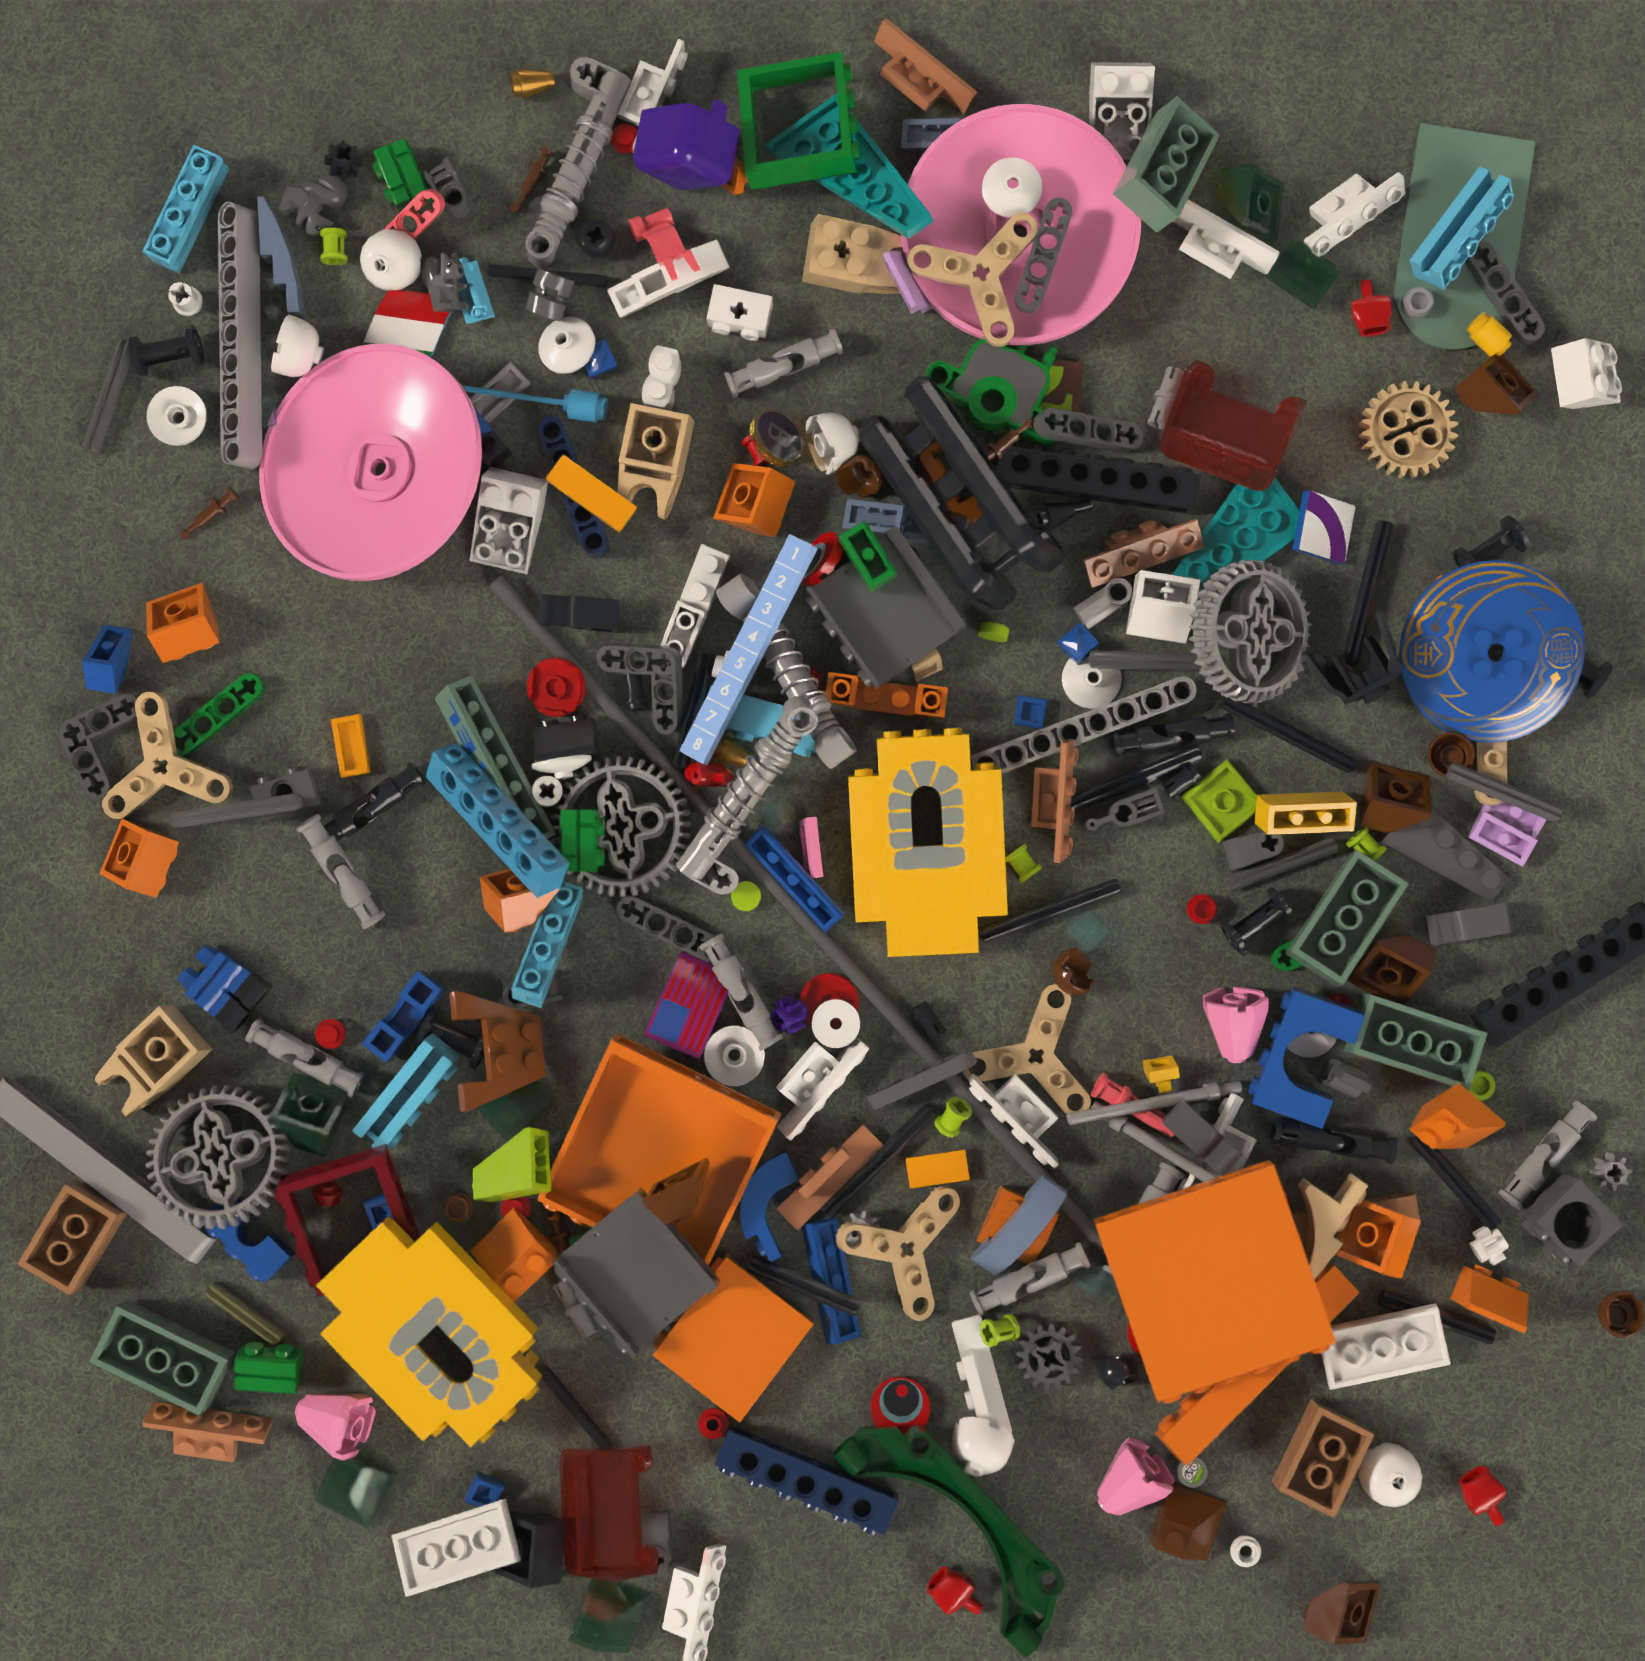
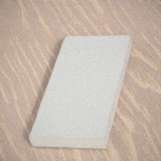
M1436 1303L1331 1325L1336 1343L1329 1345L1330 1348L1327 1351L1321 1352L1330 1390L1451 1365L1439 1309Z
M506 1499L391 1535L406 1597L521 1561Z

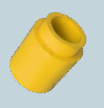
M1485 312L1477 316L1466 329L1470 333L1469 338L1489 357L1494 354L1497 356L1502 355L1512 344L1509 341L1512 334L1492 315L1488 316Z

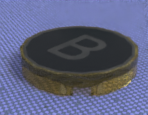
M766 409L754 417L750 424L751 440L755 439L758 445L755 447L757 452L767 462L775 466L784 467L785 465L793 464L800 458L803 453L804 441L800 430L791 418L776 409Z

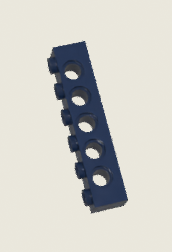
M731 1424L715 1461V1465L720 1467L719 1471L727 1476L736 1477L737 1474L748 1479L747 1482L754 1487L764 1489L766 1486L776 1490L775 1494L783 1499L791 1501L795 1498L803 1501V1505L812 1511L820 1512L822 1509L832 1513V1518L844 1524H849V1521L861 1525L860 1529L874 1536L878 1533L886 1535L899 1503V1496L896 1492L862 1478L854 1479L845 1471ZM750 1452L757 1456L758 1461L753 1465H747L743 1463L741 1456ZM775 1464H780L786 1469L784 1475L776 1477L770 1473L769 1469ZM802 1476H809L814 1480V1484L810 1488H802L797 1481ZM830 1488H838L843 1494L839 1499L831 1500L826 1496V1492ZM864 1499L871 1506L866 1511H858L855 1509L854 1504L858 1500Z

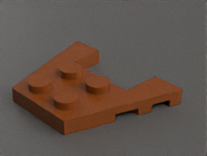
M454 991L449 993L452 1020L481 1019L487 1082L458 1084L460 1112L470 1111L546 1077L540 1016L464 992Z

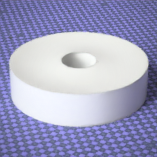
M828 1000L822 1003L813 1014V1033L817 1040L827 1047H845L853 1042L859 1033V1015L856 1009L844 1000ZM833 1018H839L842 1021L839 1029H833L830 1026V1021Z

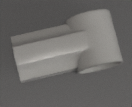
M1113 579L1107 586L1078 604L1073 610L1088 630L1118 609L1125 607L1132 596V587L1125 579ZM1114 587H1121L1126 592V598L1116 601L1110 596V590Z

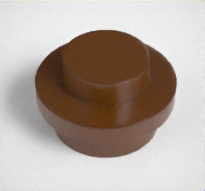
M463 1192L452 1193L443 1203L444 1215L448 1220L455 1223H461L469 1219L474 1210L472 1199Z

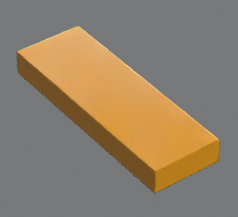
M564 454L546 477L547 482L619 533L637 510V506Z

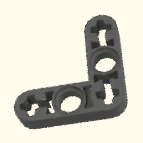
M610 643L599 649L596 657L597 663L604 671L651 675L653 725L658 732L665 735L671 734L682 726V659L680 653L675 648L670 646ZM635 651L642 653L645 657L643 667H639L634 663L633 654ZM611 652L612 656L619 657L624 655V659L613 662L612 659L607 657V654ZM666 656L667 660H671V665L669 666L665 662L654 663V659H660ZM663 683H668L673 688L672 698H666L662 694L661 685ZM670 704H673V706L670 707V708H668V706H664V707L662 706V705H670ZM667 715L669 719H673V723L669 725L668 721L663 720V716Z
M130 694L120 695L66 720L59 727V739L85 795L92 800L102 801L108 791L114 787L94 740L137 720L135 707L131 709V715L125 712L115 715L110 709L113 707V710L120 711L126 707L124 703L126 701L135 704L136 696ZM104 712L109 718L108 725L103 729H98L94 724V719L97 714ZM71 726L80 729V732L77 733L79 743L85 744L87 742V746L79 747L74 738H68V734L71 733ZM84 752H90L94 758L93 764L89 768L84 769L79 763V758ZM94 773L98 782H104L105 786L101 788V794L99 792H92V788L95 787L94 779L89 776L85 778V774Z

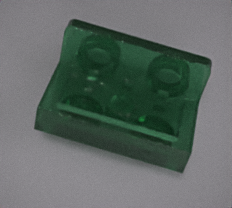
M1290 240L1266 275V278L1315 310L1340 275V272L1330 260L1320 259L1311 253V249L1306 244Z

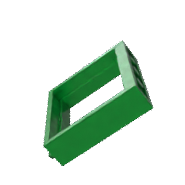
M842 51L737 70L745 175L751 190L857 172L856 158H860V147L858 141H854L853 134L858 133L856 115H851V108L856 107L853 88L849 89L848 82L853 81L851 63L845 64ZM835 76L842 149L761 163L755 91Z

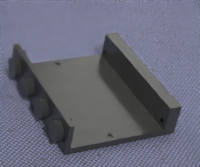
M896 525L886 531L885 537L878 541L888 556V561H891L897 571V577L870 593L852 562L849 561L823 579L819 584L812 588L810 585L806 587L808 597L805 600L814 613L820 611L826 620L822 625L832 638L837 635L843 644L840 650L849 663L853 660L861 669L857 672L858 676L865 686L869 687L872 685L875 691L960 632L966 625Z
M642 1187L560 1254L553 1263L556 1266L555 1272L564 1283L569 1282L576 1290L574 1294L583 1306L586 1307L588 1305L596 1314L594 1318L599 1326L604 1330L609 1329L615 1336L614 1342L617 1347L625 1354L628 1352L632 1358L637 1355L643 1345L705 1293L709 1295L713 1292L720 1282V1279L673 1223L665 1225L644 1206L643 1200L647 1193Z

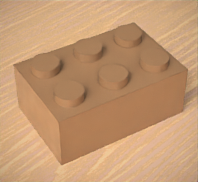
M76 1180L63 1186L19 1260L18 1265L66 1294L72 1295L83 1289L127 1213L105 1196Z
M1311 1399L1271 1482L1279 1491L1335 1518L1375 1434L1366 1426Z

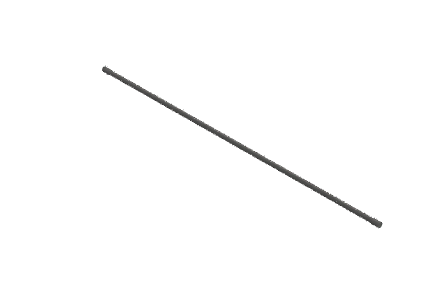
M503 576L494 580L489 588L507 607L511 608L555 657L571 660L581 669L585 677L587 693L642 753L656 765V768L659 771L664 770L666 772L665 778L667 780L670 778L674 779L673 786L682 790L680 794L705 820L707 812H709L710 808H713L709 802L686 780L685 776L546 625L539 624V617L522 600L514 587ZM738 835L736 839L730 840L727 844L729 848L929 1065L943 1059L827 931L824 932L753 855L744 845L745 842ZM958 1074L943 1080L958 1098L965 1100L971 1106L972 1113L1035 1182L1042 1175H1045L1057 1183L1005 1125L992 1114L983 1101L980 1102L971 1093L970 1087ZM1067 1195L1059 1208L1106 1258L1095 1224ZM1255 1399L1246 1408H1248L1255 1401Z

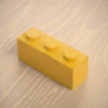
M1343 791L1257 795L1255 824L1267 835L1354 831L1357 802Z

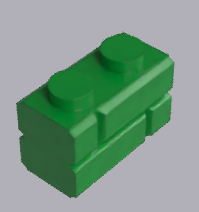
M402 138L391 143L389 146L386 145L374 150L373 154L377 162L372 163V166L379 181L385 179L388 189L383 191L390 207L396 206L399 212H401L420 192L428 190L411 147L406 138ZM429 198V199H425V200H426L427 203H429V202H431V201L433 200V198Z
M866 521L859 523L839 536V543L870 593L897 577V571L891 561H888V556Z
M560 810V854L570 863L567 872H599V866H604L605 850L604 847H599V835L605 834V817H599L600 812L598 810Z
M250 1342L242 1345L234 1361V1389L296 1394L303 1381V1349H294L290 1344L264 1347L260 1342Z

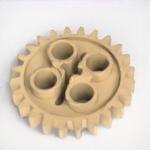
M1403 381L1399 385V390L1394 384H1391L1388 387V393L1382 389L1377 393L1378 399L1372 398L1368 402L1371 408H1366L1362 412L1368 419H1364L1359 423V426L1365 428L1366 431L1362 432L1359 438L1367 439L1368 441L1362 447V450L1371 449L1372 451L1367 458L1368 461L1375 458L1379 460L1376 469L1386 465L1388 466L1386 475L1389 476L1394 470H1397L1398 479H1401L1408 471L1409 477L1414 479L1418 474V470L1424 477L1429 473V467L1435 471L1440 467L1438 461L1444 463L1448 460L1449 457L1445 452H1451L1455 448L1449 441L1458 438V434L1451 432V429L1455 428L1458 422L1449 420L1456 412L1455 410H1445L1450 401L1444 400L1440 402L1438 400L1441 394L1440 391L1431 395L1429 394V384L1423 390H1419V382L1416 381L1409 389L1407 382ZM1412 405L1418 406L1422 410V417L1413 415L1411 412ZM1383 416H1390L1394 420V428L1385 425ZM1429 419L1433 421L1432 424L1421 426L1413 433L1406 432L1389 441L1384 440V436L1396 434L1405 426L1406 428H1411ZM1422 433H1428L1432 436L1433 445L1423 441ZM1395 443L1404 446L1406 450L1405 455H1399L1395 451Z

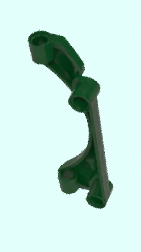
M897 1426L860 1427L852 1436L843 1441L832 1456L854 1479L893 1477L914 1481L945 1495L972 1518L987 1539L999 1568L1003 1601L1000 1633L1024 1658L1031 1655L1041 1644L1042 1635L1050 1628L1057 1595L1061 1593L1064 1587V1578L1058 1566L1036 1546L939 1444L927 1428L914 1426L903 1435V1432ZM922 1436L928 1440L926 1447L920 1450L911 1446L912 1441L916 1437ZM1050 1572L1056 1574V1578L1051 1584H1043L1041 1582L1044 1574Z

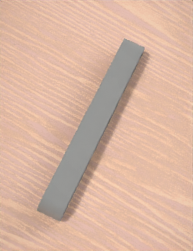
M226 202L220 207L218 212L221 457L228 465L255 469L262 460L259 220L257 212L253 209L233 202Z
M1184 676L1169 680L970 756V769H975L976 763L981 758H988L991 762H994V768L1000 767L1001 774L1061 752V743L1066 741L1061 734L1062 728L1065 726H1070L1076 731L1075 747L1187 704L1196 695V684L1189 677ZM1176 684L1186 687L1188 692L1186 699L1176 697L1174 694V686ZM1147 695L1158 697L1160 701L1158 709L1153 710L1147 706ZM1126 705L1131 709L1132 717L1130 720H1123L1119 717V706ZM1092 716H1099L1103 719L1104 728L1102 731H1096L1091 728L1089 721ZM1036 737H1044L1048 741L1049 747L1046 752H1038L1034 748L1033 742ZM1010 747L1018 749L1021 754L1020 761L1017 763L1009 762L1005 757L1006 749Z
M3 1077L0 1081V1117L184 1258L193 1263L201 1261L217 1238L210 1236L203 1226L197 1228L194 1227L193 1222L189 1225L183 1223V1216L179 1219L172 1216L173 1210L170 1212L164 1210L165 1202L160 1203L156 1200L160 1192L151 1191L150 1187L152 1185L94 1140L90 1139V1137L69 1121L65 1123L66 1119L45 1103L41 1105L43 1101L22 1085H19L18 1082L9 1077Z

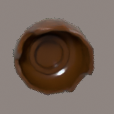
M864 454L854 455L841 465L835 473L836 483L842 492L846 495L858 493L861 495V499L878 493L884 483V475L873 458Z
M1455 732L1440 734L1428 747L1429 764L1440 776L1446 777L1448 768L1453 763H1458L1467 768L1473 766L1475 758L1474 747L1463 734Z
M1076 947L1068 948L1052 964V974L1057 986L1070 996L1085 995L1089 992L1094 982V979H1088L1087 976L1088 971L1092 967L1091 961Z
M1612 1291L1603 1297L1598 1305L1600 1324L1609 1334L1616 1338L1632 1337L1641 1330L1644 1323V1304L1633 1295L1634 1292Z

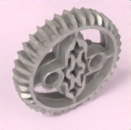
M1259 560L1233 562L1219 569L1217 573L1210 575L1211 580L1203 583L1205 590L1197 592L1200 600L1192 603L1196 608V612L1190 614L1194 619V624L1188 627L1193 630V636L1188 640L1194 642L1195 646L1190 652L1197 654V659L1194 663L1202 666L1199 674L1206 676L1205 683L1213 685L1214 691L1221 692V696L1230 698L1233 701L1260 703L1283 694V690L1291 688V682L1298 680L1297 673L1304 670L1301 662L1305 660L1301 653L1311 649L1307 644V640L1312 637L1308 633V627L1312 623L1307 622V616L1311 612L1304 608L1307 600L1300 598L1303 590L1295 589L1297 581L1289 579V573L1281 572V567L1272 566V563ZM1243 580V584L1232 596L1231 611L1218 614L1222 601L1228 591L1237 582ZM1273 595L1280 606L1283 618L1273 615ZM1218 645L1223 648H1229V668L1235 677L1225 666L1220 656ZM1282 650L1274 670L1266 679L1259 683V679L1270 668L1271 652Z
M616 756V765L612 766L610 758L606 757L604 758V768H601L598 761H594V772L591 773L589 768L584 766L582 767V771L586 775L584 778L574 773L573 779L578 783L573 786L571 783L566 782L564 786L571 790L568 795L562 793L561 798L565 800L564 804L557 803L553 807L558 810H572L577 798L588 786L602 778L607 779L598 790L597 803L600 812L599 817H605V819L608 817L607 807L609 806L611 819L607 820L605 834L599 835V847L607 848L612 867L616 871L626 874L627 878L613 879L599 875L596 872H580L575 881L581 883L585 878L589 879L585 887L588 890H591L594 884L597 883L598 894H602L605 886L609 887L608 896L614 897L616 888H619L620 897L626 896V888H630L632 895L637 896V886L641 885L642 890L647 893L650 891L647 882L651 881L655 887H659L660 882L656 878L657 876L661 875L663 879L668 880L670 877L664 871L667 867L674 872L677 871V866L671 862L674 858L678 861L682 855L677 854L679 848L685 851L688 848L686 844L681 843V839H691V834L684 833L683 827H692V823L690 821H682V817L689 816L691 813L690 810H680V806L687 803L685 798L679 800L675 798L680 795L682 790L680 788H675L672 791L669 789L674 784V779L670 778L664 783L662 781L666 775L664 770H661L657 776L654 775L656 770L655 764H651L646 771L644 770L645 760L640 759L637 767H634L633 757H628L627 764L623 765L622 757ZM631 775L651 783L665 797L670 807V812H666L663 807L656 803L635 805L630 787L625 782L617 780L615 776ZM613 788L617 793L622 794V798L618 799L617 807L613 802L607 800V797L612 796ZM625 803H627L629 811L637 813L635 822L630 816L626 815ZM649 812H654L658 816V824L652 829H647L643 825V817ZM552 814L551 819L559 821V826L552 827L555 832L560 834V815ZM619 817L624 823L629 824V827L624 829L623 836H621L619 831L614 830V826L618 825ZM673 821L672 840L665 856L651 870L636 876V871L643 866L645 861L643 841L662 835L666 831L668 822ZM636 823V826L641 831V833L635 835V847L633 848L631 834L635 832ZM607 832L616 839L617 851L615 850V845L606 840ZM560 837L552 838L551 842L559 844ZM625 847H627L628 851L635 853V857L630 858L629 865H627L626 861L620 860V855L624 854ZM567 872V873H568V875H573L575 872Z
M225 1085L222 1091H220L219 1087L212 1086L210 1095L206 1089L202 1088L199 1092V1098L194 1093H189L188 1103L180 1099L178 1100L180 1107L178 1110L173 1107L168 1108L171 1114L169 1119L163 1116L160 1117V1121L164 1123L162 1129L159 1127L153 1128V1131L159 1135L157 1139H149V1143L154 1145L155 1148L154 1150L146 1151V1155L152 1157L153 1161L145 1164L146 1168L154 1170L147 1175L148 1180L156 1181L150 1187L151 1191L160 1192L156 1200L160 1203L165 1202L163 1209L168 1212L173 1210L172 1216L176 1219L183 1216L182 1222L187 1225L193 1222L194 1227L201 1228L205 1223L207 1229L213 1230L217 1223L218 1228L225 1229L228 1221L231 1226L236 1227L238 1226V1217L242 1221L248 1222L250 1220L248 1212L251 1211L256 1216L260 1215V1210L257 1206L261 1204L267 1208L270 1206L269 1201L266 1200L268 1195L275 1198L273 1188L280 1181L279 1176L289 1174V1171L282 1168V1165L291 1163L289 1157L283 1156L284 1153L291 1151V1146L282 1143L289 1140L290 1136L287 1133H281L286 1128V1125L283 1122H277L281 1117L280 1114L272 1112L273 1106L270 1103L264 1104V1098L261 1096L254 1098V1093L250 1090L243 1093L242 1088L236 1087L232 1092V1088ZM233 1105L251 1112L263 1124L268 1136L264 1137L258 1131L251 1129L233 1133L228 1117L223 1112L214 1110L213 1106ZM200 1111V1115L194 1122L196 1145L176 1152L171 1159L170 1166L167 1167L168 1152L175 1134L191 1116ZM213 1122L217 1124V1126L212 1128ZM212 1128L213 1133L210 1134L207 1130ZM226 1140L231 1142L230 1147L227 1146ZM249 1141H253V1151L248 1155H244V1145ZM271 1147L270 1164L263 1181L252 1195L240 1204L235 1205L244 1190L242 1169L259 1163L265 1157L267 1148ZM220 1151L224 1153V1155L219 1157V1162L217 1163L214 1161V1159L218 1158V1152ZM193 1159L194 1168L190 1172L184 1173L185 1163ZM208 1167L211 1169L212 1175L207 1173ZM173 1177L179 1183L186 1185L205 1181L209 1197L214 1202L224 1205V1209L205 1210L190 1205L176 1193L169 1178ZM227 1180L230 1182V1185L226 1186V1192H224L221 1188L225 1186V1181Z

